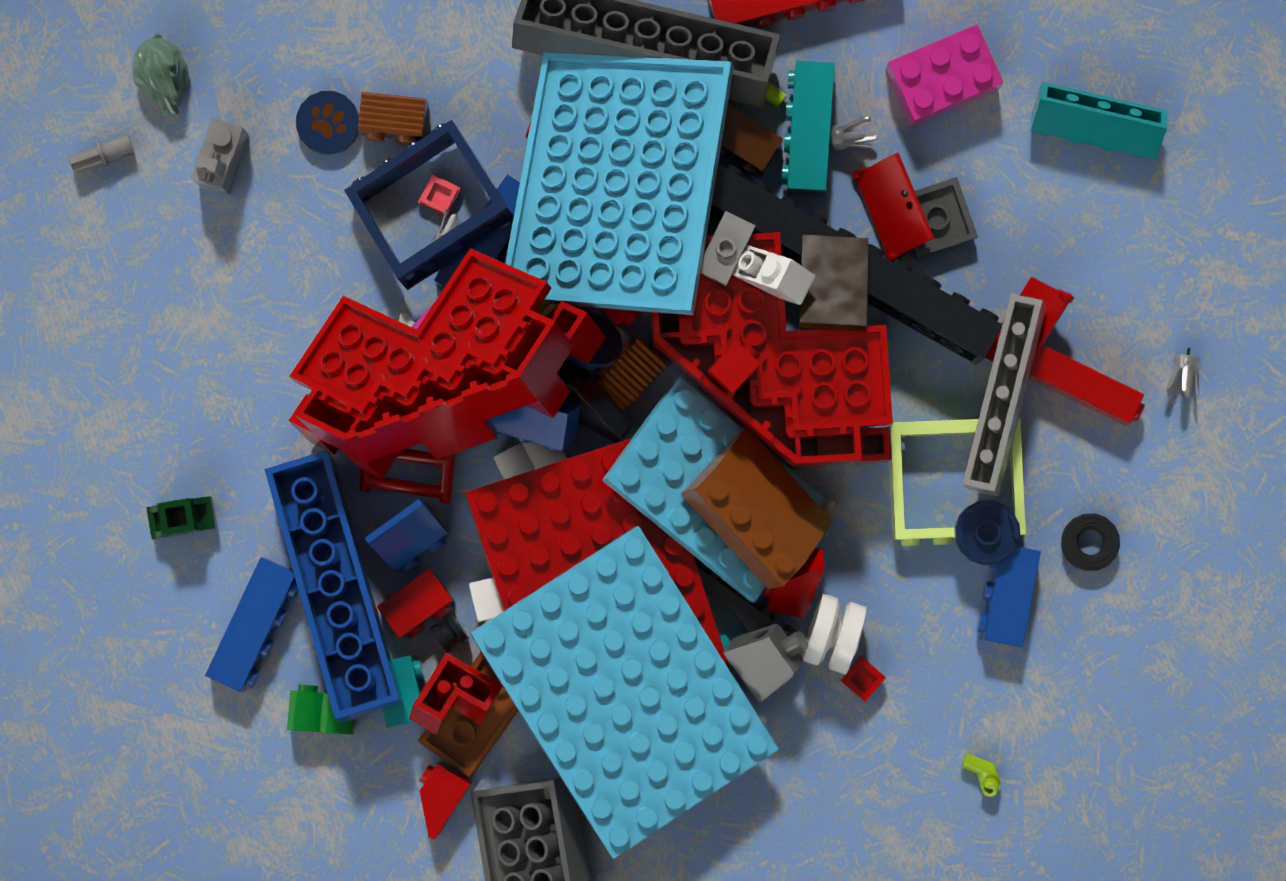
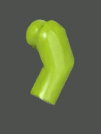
M966 753L961 768L977 774L982 793L985 796H996L1001 789V780L996 766L989 761Z

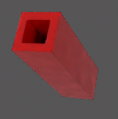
M1045 345L1041 347L1033 360L1029 375L1030 380L1124 426L1131 424L1132 420L1137 422L1144 410L1145 404L1141 403L1145 394Z

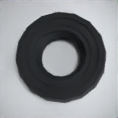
M1096 513L1082 514L1073 518L1065 526L1061 537L1062 551L1066 559L1074 567L1084 571H1098L1109 566L1117 557L1120 548V535L1115 525L1107 517ZM1086 530L1097 531L1103 539L1101 550L1094 555L1085 554L1078 544L1080 535Z

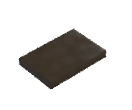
M802 235L801 266L816 276L800 305L799 328L866 331L868 238Z

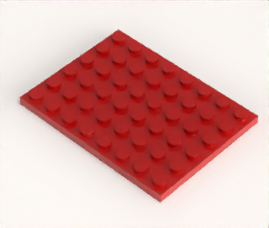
M632 438L465 492L503 611L626 532L639 526L731 672L728 660L723 654L724 648L694 556L602 481Z

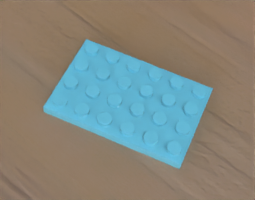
M678 377L669 386L602 481L747 600L754 602L760 596L765 586L681 495L684 489L742 429L682 378ZM777 459L821 507L825 498Z

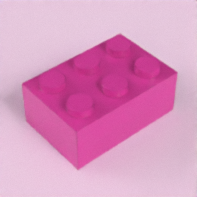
M978 24L889 61L885 69L910 127H914L996 92L1004 83Z

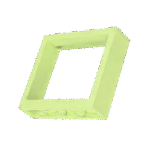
M1019 417L1010 451L1013 513L1020 524V535H1026L1021 421ZM979 419L893 422V425H887L890 431L892 459L889 461L892 539L901 540V546H920V539H933V545L953 544V538H955L954 527L905 529L901 437L975 434Z

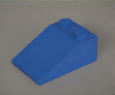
M418 499L365 537V539L394 572L402 569L407 573L421 562L418 558L427 550L433 554L446 545L447 542L444 538L450 535V533L429 504Z

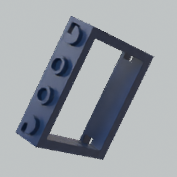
M453 120L438 125L433 129L432 133L420 141L412 142L403 152L392 159L383 161L377 169L366 176L357 178L351 186L344 190L396 278L407 290L469 251L470 248L472 249L512 223L514 218L513 213ZM456 143L493 203L400 263L364 202Z

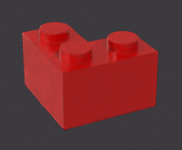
M446 652L414 702L408 719L436 735L452 709L482 725L496 702L503 685Z

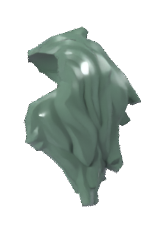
M156 33L152 39L146 40L144 44L140 45L137 52H135L132 77L138 89L149 95L160 105L162 116L167 117L170 113L178 115L177 106H180L183 90L188 84V67L182 59V52L171 42L164 40L160 33Z

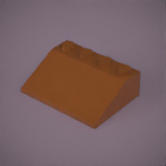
M747 426L729 442L681 493L682 497L767 589L783 587L805 564L833 522Z

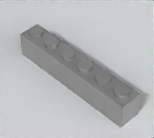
M1010 293L962 483L969 490L998 497L1000 495L1046 312L1043 300Z

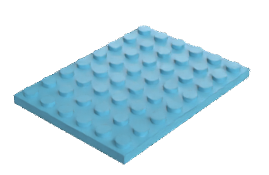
M543 53L505 262L507 265L548 282L552 289L543 303L559 305L562 301L572 306L694 315L734 66L732 62Z
M639 526L626 532L470 632L473 640L612 859H615L779 750Z

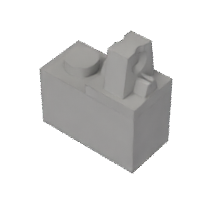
M212 118L191 179L199 186L229 195L249 135L245 129Z

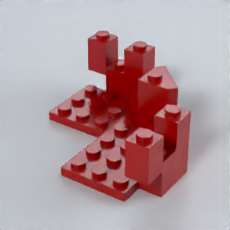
M780 232L751 235L747 245L781 256ZM713 236L706 237L704 254ZM700 274L694 315L651 312L653 349H659L698 384L697 388L743 428L747 426L789 463L790 469L823 467L828 464L854 463V465L887 463L892 460L889 427L860 429V427L893 425L886 325L867 326L866 331L834 329L787 331L785 300L777 298L734 275H731L727 286H724ZM735 341L741 346L746 342L760 355L756 360L761 364L731 396L708 374V370Z
M470 248L417 329L342 296L289 376L295 383L312 390L309 395L306 394L290 417L289 422L310 443L334 455L340 449L359 468L383 479L401 450L420 443L438 460L497 439L496 428L489 419L518 408L528 406L554 418L571 392L557 372L568 355L588 364L605 336L587 312L565 302H560L551 318L536 313L552 289L548 282Z

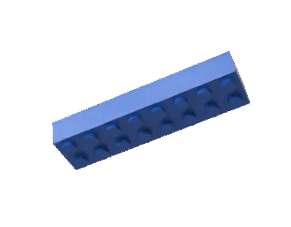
M325 450L264 469L335 720L343 723L404 704L333 457Z

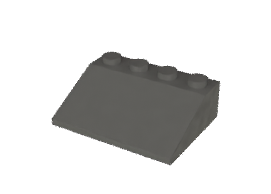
M561 777L471 792L485 881H591L579 807Z

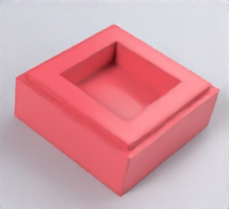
M432 174L418 203L444 216L445 209H447L446 218H448L462 189Z

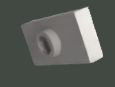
M725 211L703 256L700 274L727 286L756 225Z

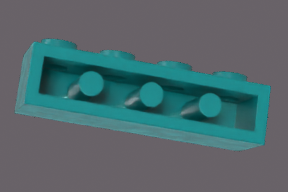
M796 61L795 70H789L788 89H794L793 102L787 101L786 121H792L791 134L785 133L784 153L790 154L789 165L782 166L781 184L787 185L788 194L826 196L835 63Z
M1042 82L1032 111L1030 131L1038 132L1043 136L1068 139L1077 144L1085 143L1098 146L1107 151L1116 150L1129 153L1137 158L1156 160L1167 131L1168 111Z

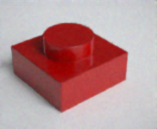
M860 656L840 681L866 702L886 677L865 658Z

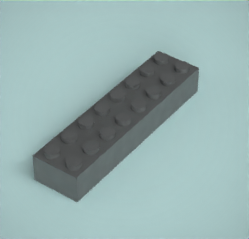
M521 0L513 22L512 48L543 55L544 52L728 61L732 62L734 66L729 100L763 107L776 59L780 34L637 0Z

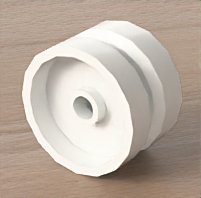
M822 593L806 637L808 648L802 652V658L804 662L818 666L822 663L826 652L830 650L828 657L829 670L846 675L859 647L867 607L849 602L845 605L840 617L838 615L840 608L839 599Z

